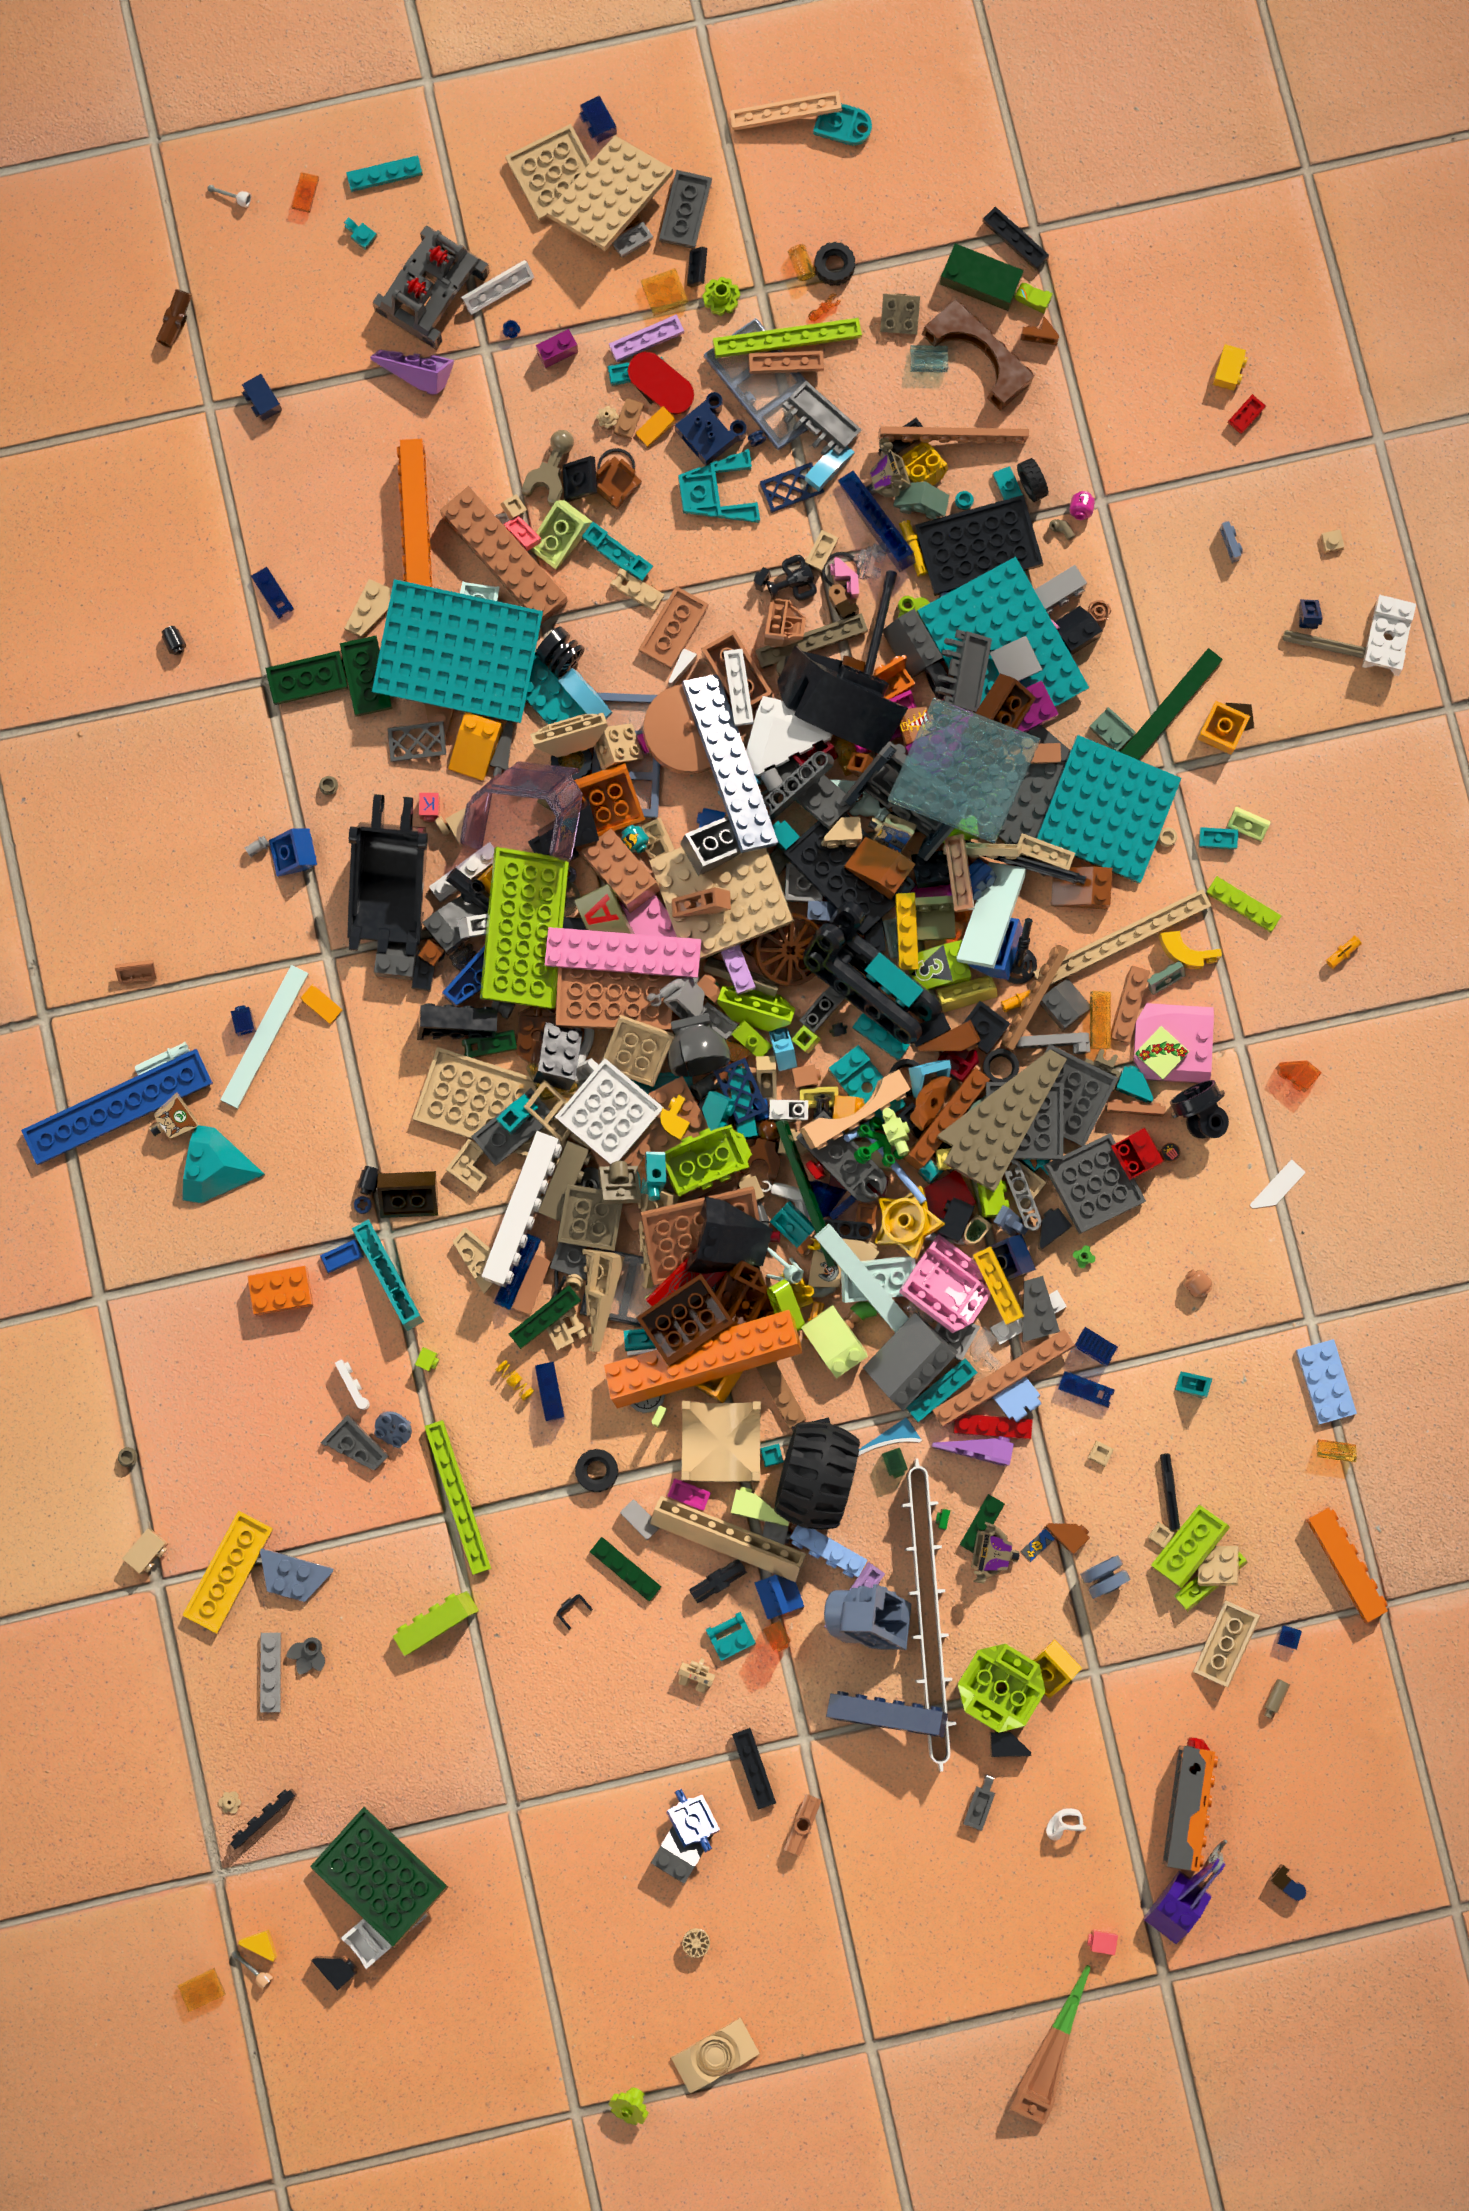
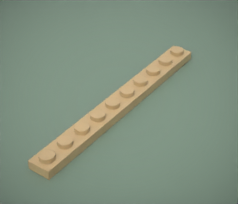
M1199 890L1066 955L1050 985L1210 908L1212 905L1204 890ZM1040 969L1033 971L1036 980L1040 975Z

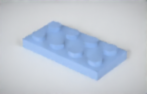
M1334 1339L1297 1349L1296 1353L1318 1425L1357 1414Z

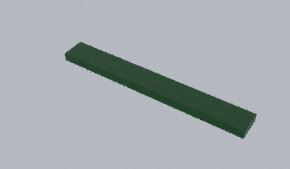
M1208 648L1120 753L1139 760L1223 659Z
M780 1120L775 1122L817 1234L826 1224L788 1121ZM821 1246L828 1268L838 1266Z

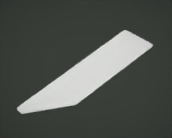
M1290 1160L1254 1199L1250 1206L1252 1208L1276 1205L1305 1174V1171L1293 1160Z

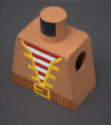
M926 707L908 709L898 726L904 746L906 747L933 734V726L942 724L940 713L929 716Z

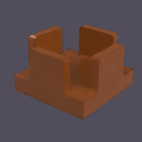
M615 456L611 460L608 459L596 472L597 492L615 509H618L642 483V480L635 475L636 471L623 459L619 461Z

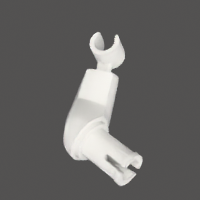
M768 1180L762 1181L769 1184L767 1190L761 1188L763 1192L771 1190L773 1195L792 1201L807 1218L810 1217L799 1188L776 1182L772 1185Z

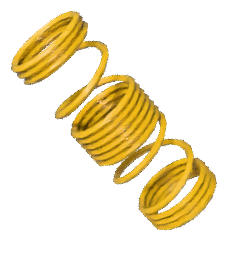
M507 1360L503 1361L495 1371L498 1373L506 1368L501 1377L505 1378L512 1374L506 1382L511 1388L513 1387V1390L523 1387L519 1397L525 1401L534 1393V1390L529 1388L524 1394L520 1395L527 1383L514 1389L523 1378L516 1370L503 1376L510 1364L506 1365L508 1363Z

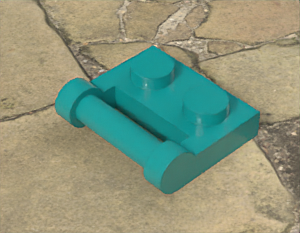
M741 1612L736 1613L735 1617L713 1628L705 1629L721 1661L756 1644ZM740 1623L741 1629L717 1641L715 1635Z

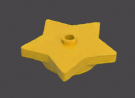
M919 1186L918 1189L925 1196L924 1188ZM912 1193L900 1199L880 1198L879 1203L883 1217L882 1226L875 1243L878 1245H899L912 1258L917 1259L925 1237L943 1227L945 1223L928 1210L926 1201L920 1204Z

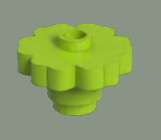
M720 277L718 281L712 279L705 285V293H703L704 306L711 308L712 314L722 316L725 311L732 313L738 307L740 292L737 285H732L731 279Z
M634 2087L630 2088L626 2093H614L608 2104L611 2107V2112L628 2124H643L649 2114L645 2110L646 2105L643 2104L644 2093Z

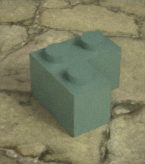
M924 481L910 483L911 486L900 491V495L895 497L893 506L900 509V512L904 514H911V512L916 511L924 513L929 519H937V517H944L946 515L950 495Z

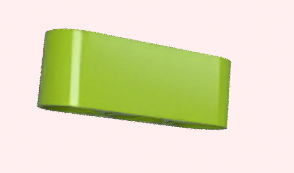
M783 1279L767 1288V1294L775 1314L790 1310L795 1320L797 1332L802 1330L801 1327L805 1325L791 1285L787 1280Z

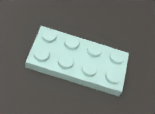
M903 1256L861 1261L891 1298L903 1296L899 1291L915 1267L914 1258ZM841 1269L842 1302L866 1301L867 1299Z

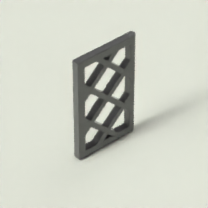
M444 721L387 729L391 762L447 755ZM439 726L440 732L437 736L428 731L430 727ZM421 728L423 732L417 739L409 733L412 729ZM403 731L404 734L396 741L393 738V732ZM426 733L434 738L428 747L419 742ZM407 735L415 741L408 750L400 744ZM436 742H439L442 751L432 752L430 749ZM417 744L425 749L422 754L413 755L411 753ZM398 746L406 752L404 756L395 757L394 751Z

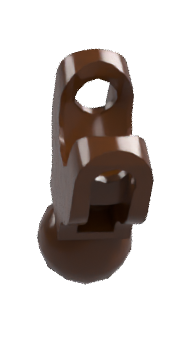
M766 1119L758 1125L756 1144L749 1147L752 1153L748 1160L749 1167L741 1170L740 1173H748L754 1161L764 1160L769 1165V1180H776L781 1165L780 1157L775 1151V1142L780 1137L775 1124L776 1121Z

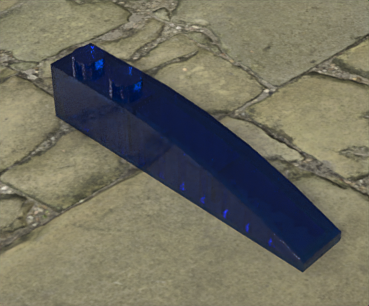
M851 471L838 479V483L853 507L898 571L901 572L916 563L914 551L856 473Z

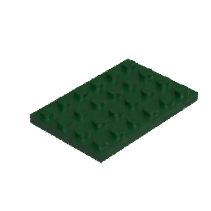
M363 1807L310 1866L394 1948L449 1887L366 1807Z

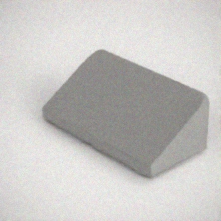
M634 1499L620 1512L646 1540L659 1529V1527L650 1524L652 1517Z

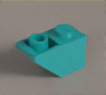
M785 820L782 823L777 821L772 825L778 840L776 846L782 851H785L800 838Z
M709 1091L702 1107L708 1128L711 1131L727 1126V1120L733 1114L736 1102L714 1091Z
M525 1094L510 1104L496 1118L497 1122L511 1135L531 1116L524 1108V1105L529 1101ZM534 1103L530 1107L533 1111L538 1109Z

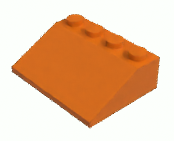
M625 762L554 787L563 816L571 809H575L583 804L587 799L589 800L598 837L602 836L609 829L616 831L645 820Z

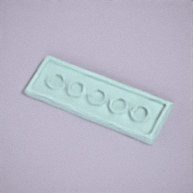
M989 862V866L994 870L997 878L994 884L987 887L982 892L980 898L976 900L975 909H973L956 959L961 963L994 968L1027 870L1024 867Z

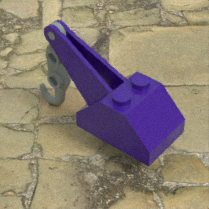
M1227 1840L1221 1841L1207 1859L1209 1861L1208 1866L1193 1877L1189 1878L1181 1871H1178L1144 1916V1920L1173 1943L1177 1944L1190 1932L1212 1898L1211 1894L1206 1890L1226 1865L1223 1861L1224 1858L1221 1850L1227 1844ZM1213 1872L1205 1884L1200 1887L1198 1884Z

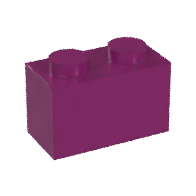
M567 329L537 344L536 351L546 369L578 353V346L572 333Z

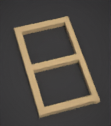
M544 1080L526 1105H524V1108L558 1138L561 1143H564L571 1133L567 1128L563 1135L560 1136L548 1125L561 1105H565L568 1101ZM546 1087L559 1101L543 1120L530 1107Z

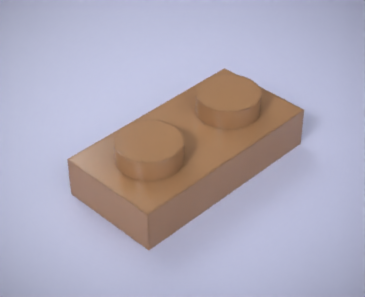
M626 398L614 434L632 440L644 408V403Z

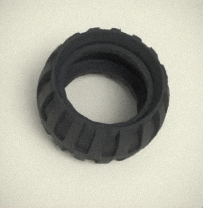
M821 1422L797 1423L784 1460L774 1512L785 1520L804 1528L817 1530L838 1528L852 1486L860 1440L847 1430L833 1424Z

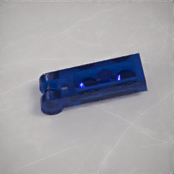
M267 566L251 576L278 620L288 611L289 613L294 611L292 604ZM283 602L284 606L278 609L277 605Z
M1064 1371L1057 1389L1105 1408H1109V1400L1115 1392V1389ZM1099 1391L1104 1392L1102 1399L1097 1397Z

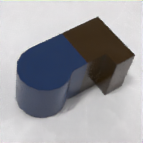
M1280 1864L1269 1880L1290 1898L1296 1901L1304 1899L1306 1896L1304 1885L1294 1882L1286 1874L1289 1872V1869Z

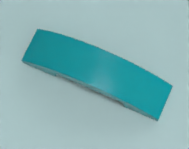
M594 522L590 524L582 535V538L604 557L641 581L644 580L653 568L652 564L640 555L637 556Z

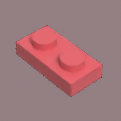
M519 515L503 524L526 551L541 543V537Z

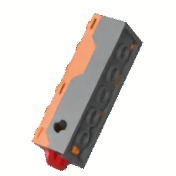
M1189 1737L1187 1739V1746L1179 1745L1162 1863L1167 1867L1199 1872V1867H1203L1204 1856L1201 1853L1202 1847L1205 1848L1207 1836L1204 1835L1205 1827L1208 1828L1210 1816L1207 1815L1208 1807L1211 1808L1212 1805L1210 1788H1213L1215 1784V1776L1212 1773L1213 1767L1216 1768L1218 1756H1215V1751L1209 1749L1204 1739ZM1195 1764L1196 1769L1190 1773L1189 1767Z

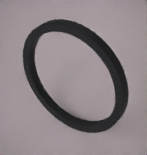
M613 448L607 450L601 455L598 461L599 470L601 462L607 454L611 452H622L630 458L632 462V468L635 470V462L631 454L626 450L620 448Z
M836 552L830 555L828 561L839 555L851 558L856 564L859 578L860 566L854 556L846 552ZM824 567V569H823V571H822L823 577H824L825 581H826L830 586H832V585H834V584L831 583V582L828 580V578L826 577L825 567Z

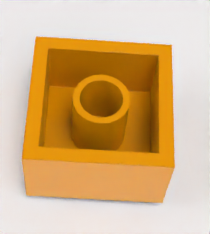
M1215 701L1197 740L1232 755L1250 716Z

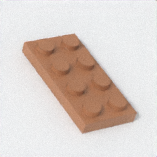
M676 586L639 647V652L672 669L709 604Z

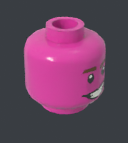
M1079 491L1071 498L1070 514L1077 520L1090 518L1094 511L1095 499L1089 492Z

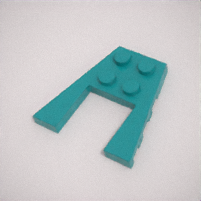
M749 449L727 456V458L720 461H714L707 466L698 467L678 475L683 513L760 523L758 502L721 506L716 473L752 468Z

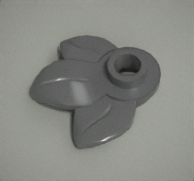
M315 1637L307 1638L303 1643L293 1644L286 1655L290 1659H297L296 1668L298 1674L307 1673L312 1667L321 1671L325 1665V1657L321 1652L322 1643ZM311 1643H314L316 1645V1649L314 1651H311L309 1649V1645Z

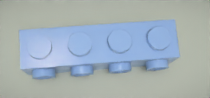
M797 1525L790 1537L793 1540L791 1544L800 1549L802 1547L809 1549L808 1554L817 1559L820 1556L827 1560V1565L834 1569L837 1566L844 1570L842 1573L852 1579L854 1576L859 1577L868 1561L815 1529H808Z

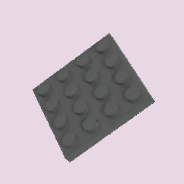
M1049 1044L1045 1053L1051 1049L1067 1059L1054 1082L1064 1083L1063 1137L1081 1146H1085L1118 1078Z
M986 1082V1098L1007 1082ZM1054 1083L1016 1151L1013 1157L1014 1160H1063L1064 1083Z
M1111 1133L1064 1155L1063 1160H1053L1044 1165L1079 1234L1146 1202L1135 1179L1129 1180L1111 1147L1116 1142Z

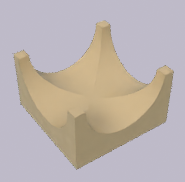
M682 1401L681 1480L683 1482H760L761 1402L699 1403Z

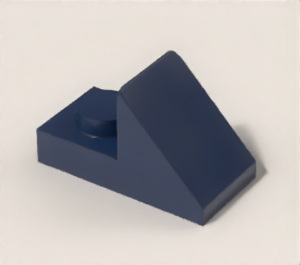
M1300 599L1299 628L1317 629L1318 625H1322L1323 619L1319 600Z

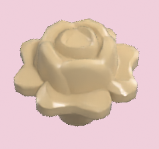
M606 406L604 409H599V414L596 415V418L599 420L600 426L609 428L617 424L616 420L619 419V416L616 414L615 408Z

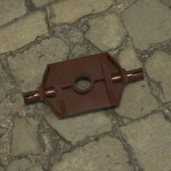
M532 1006L518 1013L516 1052L518 1057L530 1063V1077L534 1075L539 1041L532 1039V1034L535 1031L541 1032L546 1022L556 1025V1014L547 1008Z

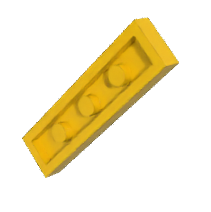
M915 893L895 894L898 966L902 970L919 969Z
M992 1247L974 1254V1259L1005 1324L1008 1325L1023 1318V1312Z

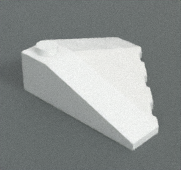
M763 696L756 712L746 753L754 775L761 776L765 773L764 769L774 764L778 767L788 762V757L797 752L800 755L813 749V744L821 740L824 743L831 740L833 734L797 718L794 715L796 711L788 709L782 700Z

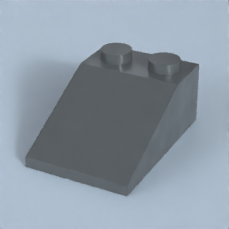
M728 816L686 833L680 843L698 876L719 867L741 854Z
M459 896L437 910L422 923L440 947L445 950V953L449 955L469 939L460 938L457 920L487 913L475 903L469 904Z
M672 1826L651 1860V1864L685 1884L704 1849L700 1842L684 1847ZM713 1835L707 1838L708 1842L711 1840Z

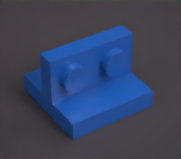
M777 1574L755 1582L768 1620L804 1607L796 1582Z

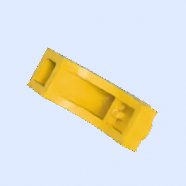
M1180 931L1165 932L1159 935L1160 944L1166 955L1175 963L1180 961L1185 968L1202 969L1204 961H1206V964L1217 963V960L1222 957L1221 949L1205 951L1190 949L1182 941Z

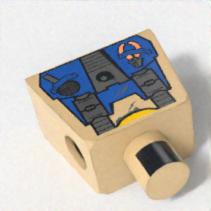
M888 814L883 822L872 817L868 824V827L876 831L873 841L899 853L902 852L917 826L892 814Z

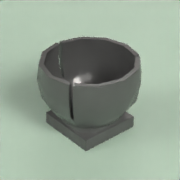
M708 1013L671 1022L674 1039L668 1050V1065L672 1074L680 1077L704 1075L728 1065L730 1061L728 1045L725 1038L712 1028Z

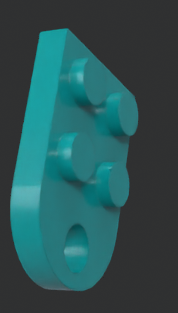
M841 103L842 111L818 115L813 135L852 146L864 143L871 135V118L860 108ZM863 125L868 130L865 133H860L857 128Z

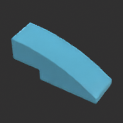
M834 445L805 475V481L820 492L855 453L848 446L837 455L832 451L836 446Z
M573 668L559 680L560 684L587 714L604 713L605 719H607L613 713L596 691Z

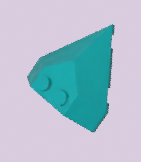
M198 1125L194 1128L189 1142L183 1176V1201L204 1203L211 1198L222 1195L265 1174L216 1128Z

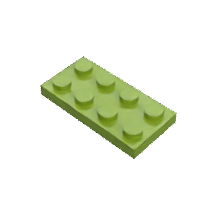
M1198 1505L1151 1566L1182 1589L1229 1530V1525L1201 1505Z

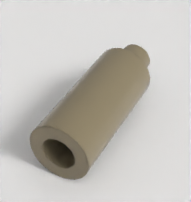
M1280 1679L1276 1680L1264 1706L1266 1708L1264 1716L1271 1719L1274 1712L1278 1713L1290 1684Z

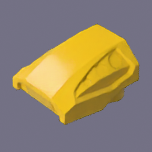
M921 442L902 456L908 477L913 483L925 481L934 486L943 479L949 469L947 463L929 443Z

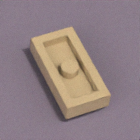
M821 530L805 561L806 564L822 572L839 538Z

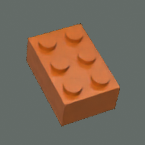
M306 1266L248 1276L253 1314L256 1316L314 1306L309 1273Z

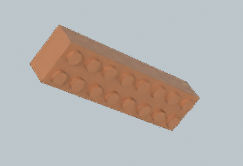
M469 486L440 509L441 516L522 607L543 611L541 624L568 602L567 596Z

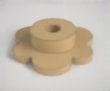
M225 1792L223 1797L218 1800V1804L220 1807H223V1812L234 1814L238 1811L241 1800L238 1799L239 1795L237 1792Z

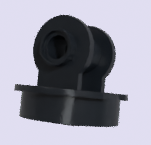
M1207 1080L1193 1085L1171 1099L1170 1105L1174 1111L1172 1117L1183 1116L1187 1118V1129L1195 1138H1219L1226 1133L1229 1126L1227 1113L1217 1105V1102L1225 1096V1091L1219 1090L1215 1080Z

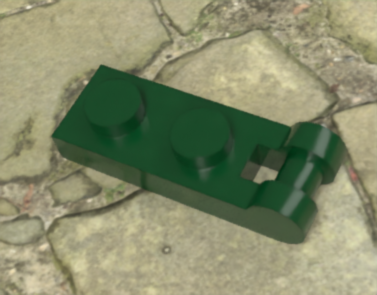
M514 1030L496 1033L495 1038H468L461 1040L462 1047L465 1048L464 1056L470 1058L517 1050ZM477 1044L478 1050L473 1051L472 1045Z

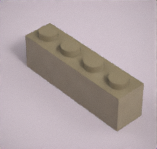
M567 1141L538 1213L557 1221L561 1220L566 1185H576L577 1182L581 1183L584 1172H582L584 1165L588 1166L592 1157L589 1154L590 1149Z

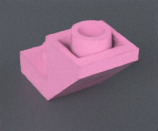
M834 558V564H830L831 575H834V581L849 580L846 581V591L850 593V599L858 598V575L841 559Z

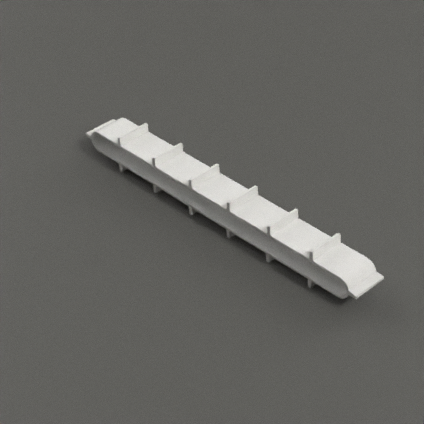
M915 1459L914 1467L907 1474L909 1503L901 1505V1508H909L912 1547L905 1548V1551H913L916 1591L908 1592V1595H916L919 1635L912 1636V1639H920L923 1679L915 1680V1683H923L925 1709H929L911 1489V1472L918 1469L923 1472L925 1479L943 1712L947 1713L945 1682L952 1681V1678L944 1677L941 1637H947L949 1634L941 1633L938 1593L945 1592V1589H937L934 1549H940L942 1545H934L931 1518V1506L937 1505L938 1502L930 1501L928 1473L925 1468L919 1466V1460ZM948 1717L945 1729L946 1756L944 1759L935 1760L933 1758L931 1736L927 1735L929 1756L934 1762L938 1763V1769L941 1772L943 1771V1763L947 1762L950 1758L948 1726L956 1725V1722L948 1721Z

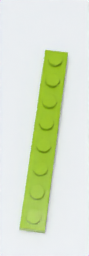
M859 318L717 337L713 338L712 342L715 358L857 339L862 337Z
M441 1420L426 1425L424 1427L472 1575L492 1569L444 1421Z

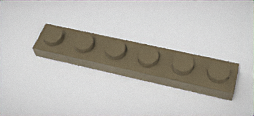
M860 613L805 632L803 640L785 647L774 648L768 645L756 649L755 652L763 669L775 665L786 656L791 655L795 646L799 647L802 651L807 650L810 653L867 633L868 629L863 615Z

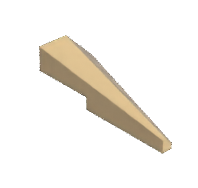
M663 1188L660 1193V1199L658 1201H650L648 1194L641 1193L642 1200L641 1203H638V1208L641 1209V1212L674 1205L677 1204L679 1196ZM640 1221V1252H643L644 1259L641 1269L644 1270L645 1279L642 1287L652 1288L653 1283L642 1221Z
M585 1248L582 1253L586 1255L584 1272L587 1273L588 1284L585 1285L587 1316H590L591 1323L588 1333L592 1337V1346L589 1347V1350L599 1352L624 1257L613 1252Z

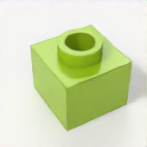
M803 1025L791 1040L809 1054L821 1039ZM810 1037L811 1040L806 1044V1039Z
M423 1347L415 1365L431 1372L432 1369H436L440 1359L437 1358V1353Z

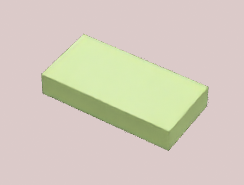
M658 1407L651 1421L653 1426L659 1428L667 1412L666 1408Z

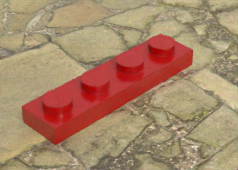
M965 1414L954 1421L953 1433L1031 1439L1033 1419H1021L1016 1422L1013 1418L1009 1420L1008 1417Z

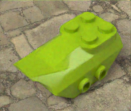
M731 1125L712 1131L708 1128L699 1132L700 1136L695 1138L688 1136L681 1140V1144L665 1151L666 1174L676 1194L681 1196L701 1187L702 1190L712 1187L713 1182L720 1180V1183L731 1179L730 1175L748 1168V1160L752 1153L744 1135L734 1131Z

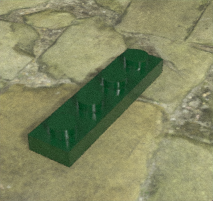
M567 1286L509 1333L510 1337L522 1349L580 1303L581 1299L570 1286Z
M603 1537L589 1551L649 1602L662 1587Z

